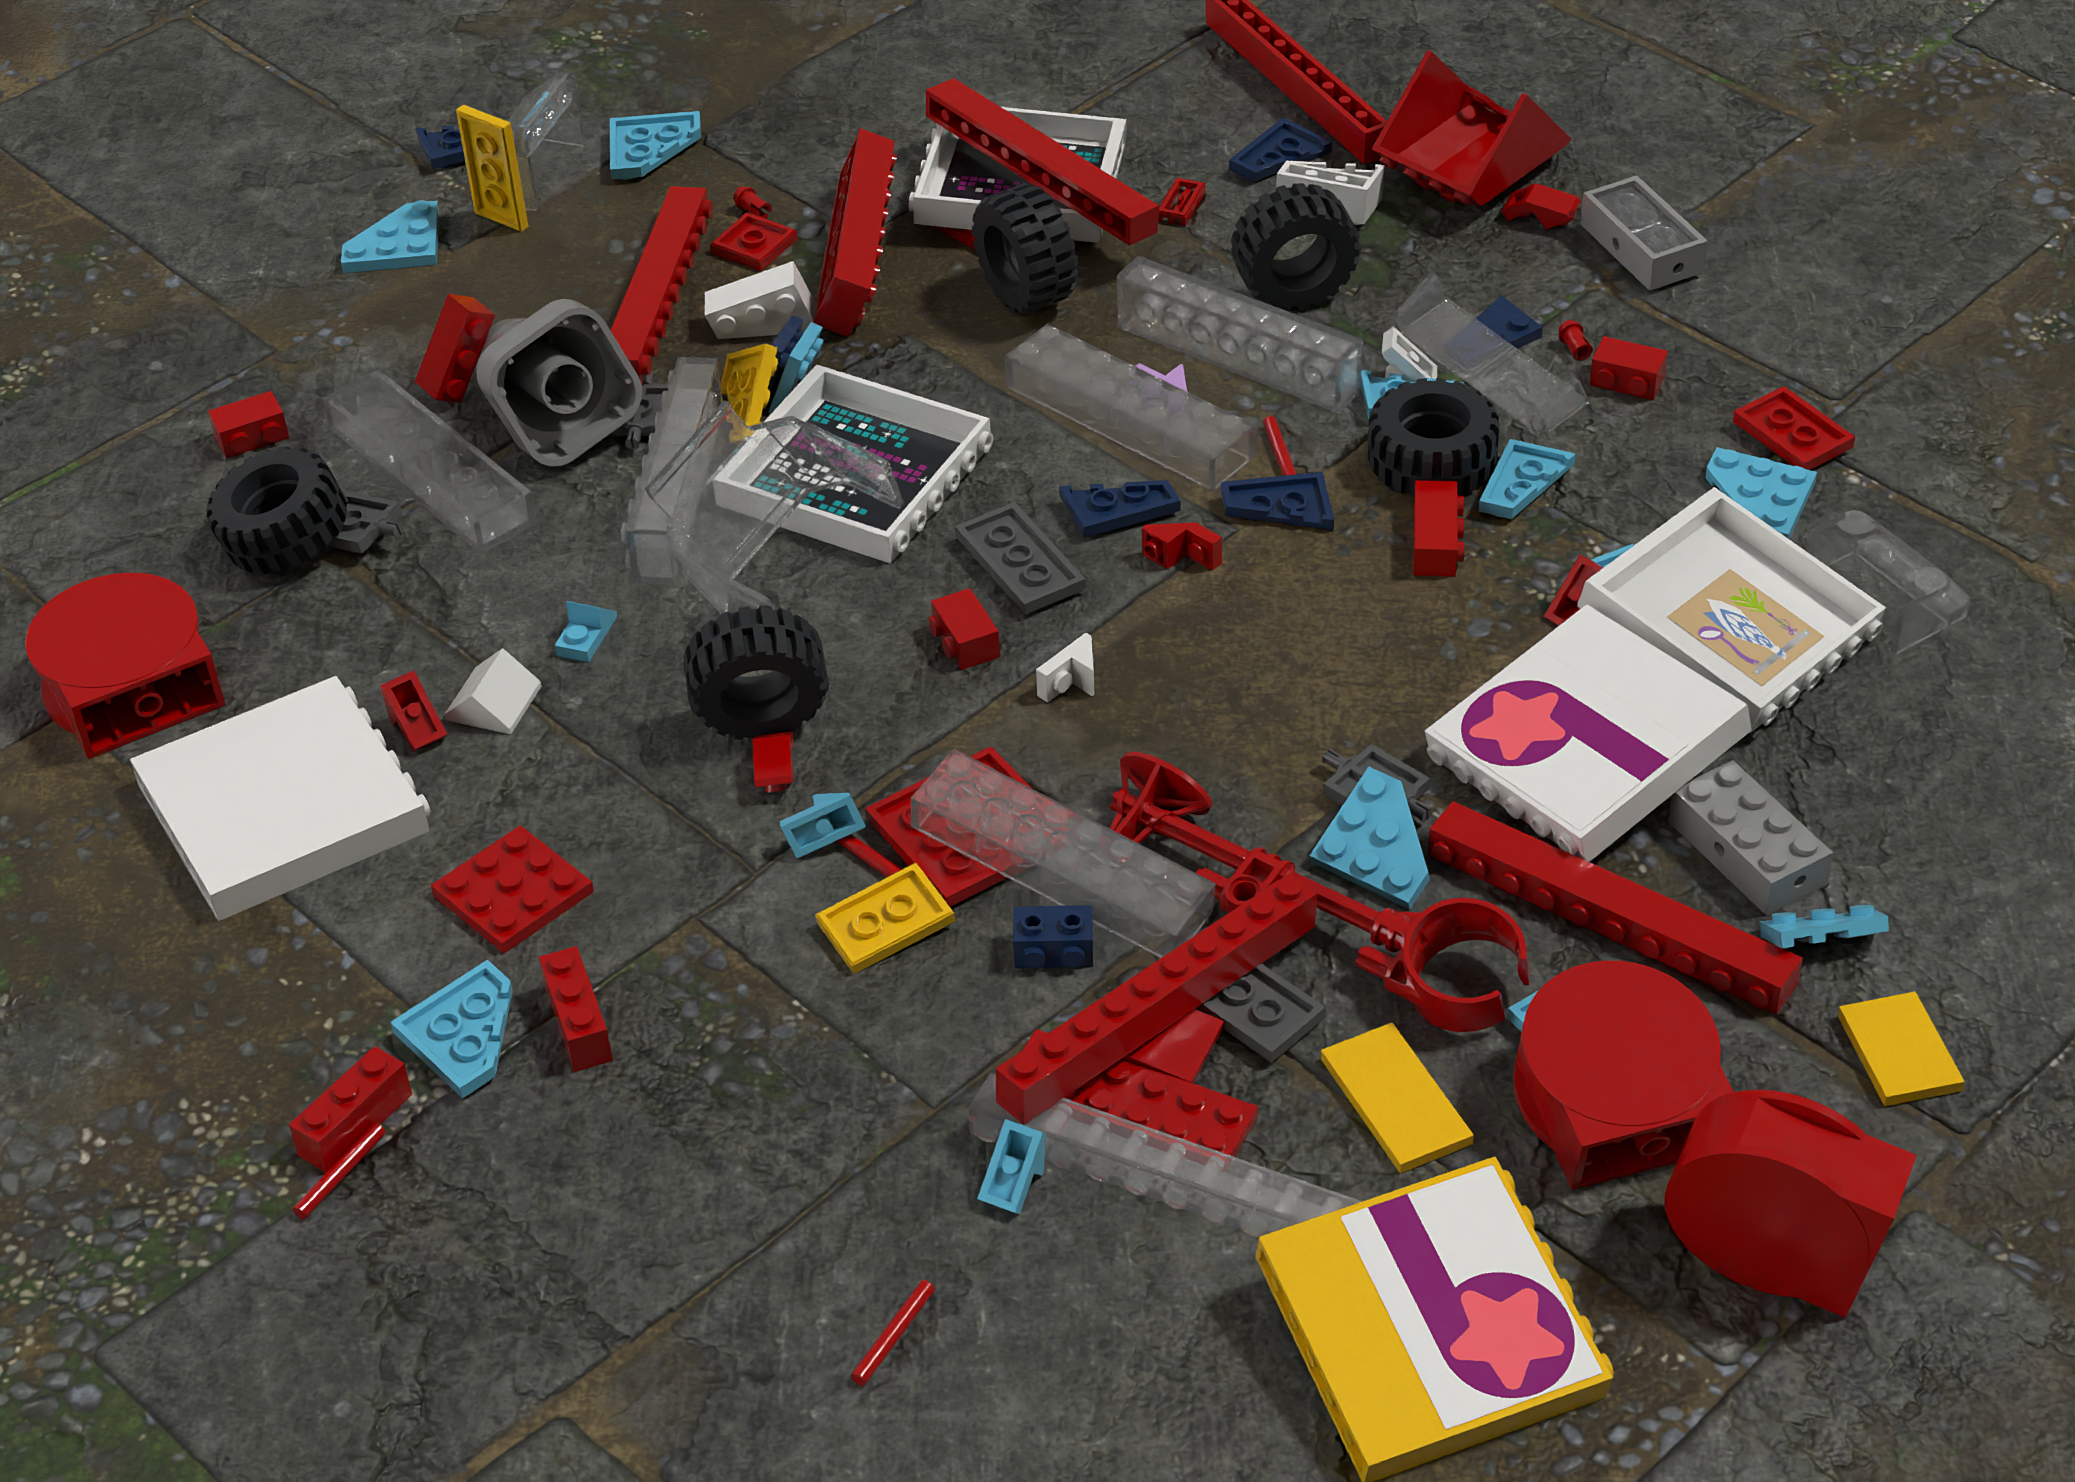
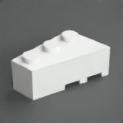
M1286 161L1277 172L1276 187L1285 185L1289 188L1294 183H1304L1306 187L1309 184L1321 186L1322 189H1327L1334 193L1337 199L1342 202L1354 225L1365 224L1382 200L1385 165H1375V170L1355 169L1356 164L1346 163L1345 169L1326 168V162Z
M794 261L705 292V317L718 339L779 335L791 315L804 319L801 331L805 332L810 322L813 323L816 303Z

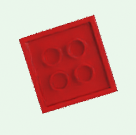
M521 825L431 884L432 894L436 899L504 954L594 892L593 883L589 878Z

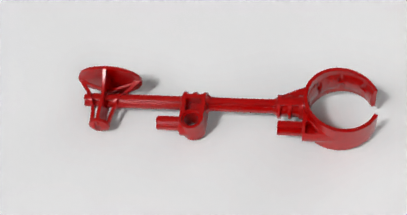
M1127 752L1120 759L1122 788L1119 792L1116 791L1112 795L1113 801L1109 805V808L1117 812L1107 832L1101 837V843L1109 854L1119 859L1127 860L1132 851L1153 832L1163 834L1236 869L1230 879L1204 867L1203 870L1199 868L1195 873L1196 879L1192 882V886L1220 900L1221 910L1230 913L1245 903V900L1248 901L1288 873L1292 874L1318 893L1316 908L1368 932L1372 944L1377 946L1385 944L1386 950L1392 953L1399 951L1396 957L1393 958L1368 945L1361 947L1358 951L1359 956L1355 960V966L1384 979L1386 990L1413 1002L1418 1013L1427 1022L1444 1030L1452 1032L1479 1031L1505 1020L1502 995L1498 989L1479 997H1453L1436 991L1419 977L1427 962L1441 950L1456 943L1471 940H1484L1500 944L1515 954L1518 959L1519 978L1523 985H1530V970L1523 933L1516 921L1498 906L1475 898H1452L1435 903L1421 913L1399 912L1391 908L1378 912L1296 873L1294 863L1289 860L1281 861L1279 855L1273 853L1267 855V851L1262 847H1256L1249 851L1180 818L1188 814L1205 815L1211 810L1213 803L1208 793L1199 783L1172 764L1141 752ZM1128 778L1141 791L1139 798L1129 794ZM1172 807L1177 809L1173 812L1169 811V809H1171Z

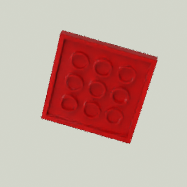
M992 746L865 808L866 819L908 866L914 863L918 864L949 907L1075 844V832Z

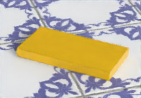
M460 106L456 109L475 214L518 231H524L529 226L511 123L469 106Z
M1392 1022L1321 1050V1061L1400 1174L1473 1145V1133Z

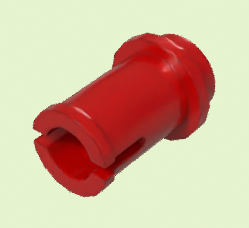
M742 186L734 193L733 200L737 208L740 210L745 209L749 213L764 219L768 218L769 215L761 209L764 208L771 213L772 207L768 202L758 197L753 188Z
M1568 320L1560 325L1558 338L1568 346L1575 360L1583 361L1591 356L1593 348L1583 334L1584 329L1582 325L1574 320Z

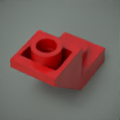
M1534 183L1511 193L1501 212L1508 221L1519 216L1524 218L1534 213L1547 230L1557 225L1562 227L1570 223L1575 217L1574 213L1581 200L1578 196Z
M1196 522L1145 525L1142 527V555L1166 569H1170L1185 556H1188L1194 561L1214 570L1222 564V537Z
M793 731L757 735L753 738L755 787L764 786L765 792H777L787 790V784L793 783L795 780L792 748L795 746Z

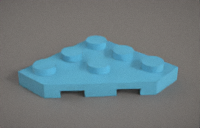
M692 111L610 118L611 180H630L643 177L701 138L700 112Z
M420 200L414 203H406L344 243L341 256L343 273L437 265L438 202Z
M1716 447L1707 466L1705 478L1711 486L1716 485L1726 496L1790 539L1816 483L1817 472Z
M1368 767L1309 855L1311 863L1411 910L1429 882L1430 877L1403 785L1400 780Z
M486 960L390 1022L392 1031L463 1099L496 1076L513 993L511 981L491 962Z

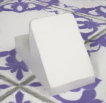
M1392 327L1383 333L1382 354L1390 364L1386 368L1385 378H1389L1390 373L1402 375V380L1412 382L1423 378H1437L1438 366L1396 328Z
M1088 633L1083 634L1036 669L1038 697L1049 702L1060 693L1065 692L1072 684L1094 696L1091 635Z

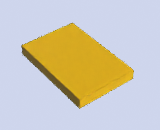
M917 863L815 914L817 924L853 974L955 922L954 912Z
M1915 991L1839 1006L1837 1016L1884 1106L1963 1091L1965 1081Z

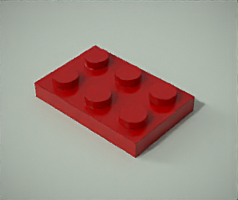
M1785 386L1735 410L1732 422L1792 466L1811 470L1854 448V435Z

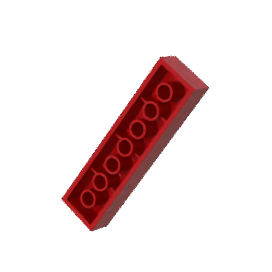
M862 128L859 129L839 174L813 323L847 337L850 336L854 326L859 327L865 314L863 306L865 302L871 303L876 291L874 282L880 267L876 264L882 253L883 247L880 244L886 229L883 225L888 215L886 207L891 196L889 188L893 181L894 173L892 170L897 159V155L893 154L895 141Z

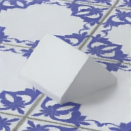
M502 648L475 667L444 714L445 720L512 734L542 687L541 681Z

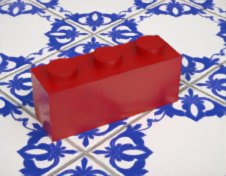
M448 294L415 383L435 400L462 403L495 314L474 297Z
M1415 480L1413 575L1456 577L1457 562H1464V541H1458V539H1463L1464 518H1457L1463 517L1464 496H1457V482Z
M574 946L539 956L545 990L574 1072L612 1062L613 1058L608 1031L578 947Z
M376 1046L368 1051L289 1124L298 1156L326 1173L373 1123L382 1124L412 1096L405 1064Z

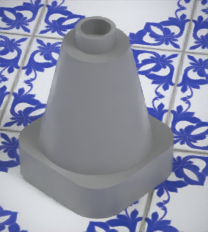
M555 300L529 318L505 319L494 324L489 330L477 365V381L482 392L517 446L536 461L547 466H562L576 459L631 419L637 412L642 400L641 381L606 322L598 313L575 300Z

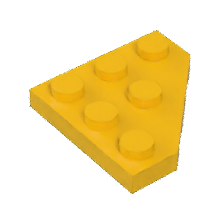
M762 344L727 354L720 389L721 393L728 397V401H725L723 407L726 422L731 423L733 430H730L728 433L729 443L742 446L762 424L760 422L762 410L766 407L770 398V391L768 390L770 377L774 375L778 365V359L776 358L777 347Z

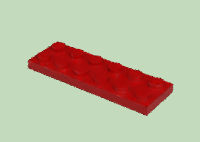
M1036 1029L1024 1049L1048 1033ZM1120 1059L1045 1110V1112L1224 1176L1258 1118L1257 1105L1124 1059Z

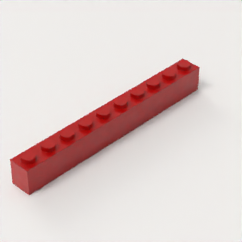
M1206 0V24L1363 164L1372 163L1380 159V156L1372 150V147L1387 122L1385 118L1249 0Z
M955 78L926 89L927 118L1031 184L1040 187L1045 193L1130 246L1158 233V204Z
M670 186L610 330L637 373L642 385L646 375L651 374L652 359L658 356L659 341L665 338L667 321L672 320L674 303L679 302L680 288L686 284L687 270L692 269L694 252L699 251L700 237L706 233L707 219L712 218L713 203L712 200H708L707 188Z
M1454 801L1451 802L1429 828L1428 856L1470 874L1474 878L1494 885L1509 894L1529 901L1544 910L1564 917L1579 926L1599 933L1614 942L1634 949L1649 958L1658 960L1684 974L1693 976L1721 991L1741 998L1756 1007L1777 1015L1798 985L1802 957Z
M1288 873L996 1068V1103L1021 1124L1025 1125L1315 927L1318 893Z

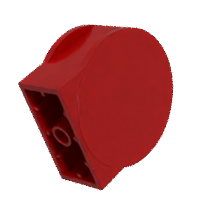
M116 573L92 578L56 595L39 610L30 623L26 634L25 647L32 668L42 678L41 696L45 709L57 725L75 735L87 759L225 706L211 652L198 633L199 617L195 603L186 590L169 579L145 573Z
M1611 960L1581 964L1559 973L1544 984L1536 993L1526 1011L1514 1066L1513 1086L1515 1098L1527 1124L1543 1142L1554 1150L1571 1190L1677 1163L1698 1113L1711 1101L1723 1095L1733 1093V1090L1720 1066V1039L1709 1011L1689 988L1657 969L1633 962Z
M1773 1090L1737 1091L1711 1101L1696 1116L1667 1184L1664 1201L1668 1220L1682 1243L1698 1259L1716 1272L1739 1284L1774 1295L1797 1297L1846 1318L1895 1218L1917 1155L1867 1135L1842 1114L1808 1098Z

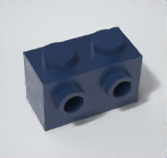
M1092 905L1014 907L1013 947L1015 968L1093 967Z

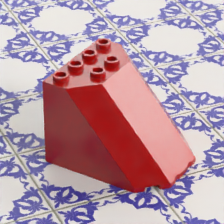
M1427 50L1374 143L1372 150L1380 156L1379 162L1392 170H1395L1396 167L1403 171V174L1415 180V184L1424 190L1431 192L1434 189L1440 192L1439 195L1454 204L1459 201L1465 205L1483 206L1568 145L1571 138L1528 95L1522 93L1512 111L1497 105L1487 95L1467 86L1433 52Z

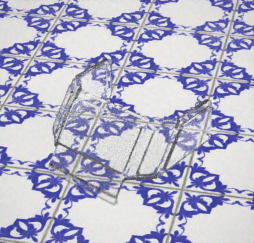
M725 400L645 488L648 496L668 516L666 518L669 554L672 560L720 613L726 611L730 613L737 612L740 607L749 606L750 609H759V605L770 606L772 610H775L772 602L766 596L733 579L809 493L848 484L897 509L904 503L890 464L886 459L794 416L748 427L733 411L730 403Z

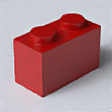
M1604 336L1592 358L1589 385L1654 400L1665 378L1668 351Z
M272 391L208 411L214 437L226 459L290 438L284 413Z
M971 588L931 600L932 616L928 617L930 630L934 637H940L946 656L949 659L953 658L960 670L1000 658L999 631Z

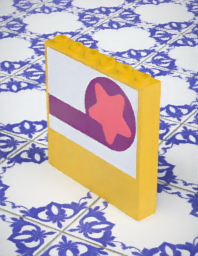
M1496 1156L1265 1234L1258 1238L1255 1258L1362 1482H1374L1601 1400L1607 1396L1614 1377L1612 1364L1605 1353L1600 1354L1593 1341L1594 1334L1589 1320L1584 1315L1580 1316L1573 1303V1292L1568 1281L1565 1278L1560 1279L1554 1267V1258L1549 1245L1545 1241H1540L1534 1230L1535 1223L1531 1211L1526 1205H1521L1515 1194V1183L1510 1172L1501 1168Z

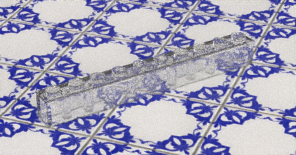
M990 1073L968 1107L970 1134L979 1137L983 1141L997 1143L1005 1119L1018 1124L1021 1123L996 1103V1074ZM1065 1098L1024 1125L1045 1133L1044 1160L1053 1163L1057 1167L1080 1172L1096 1181L1114 1184L1128 1189L1133 1194L1148 1196L1167 1203L1173 1208L1196 1213L1212 1222L1230 1225L1256 1237L1362 1202Z

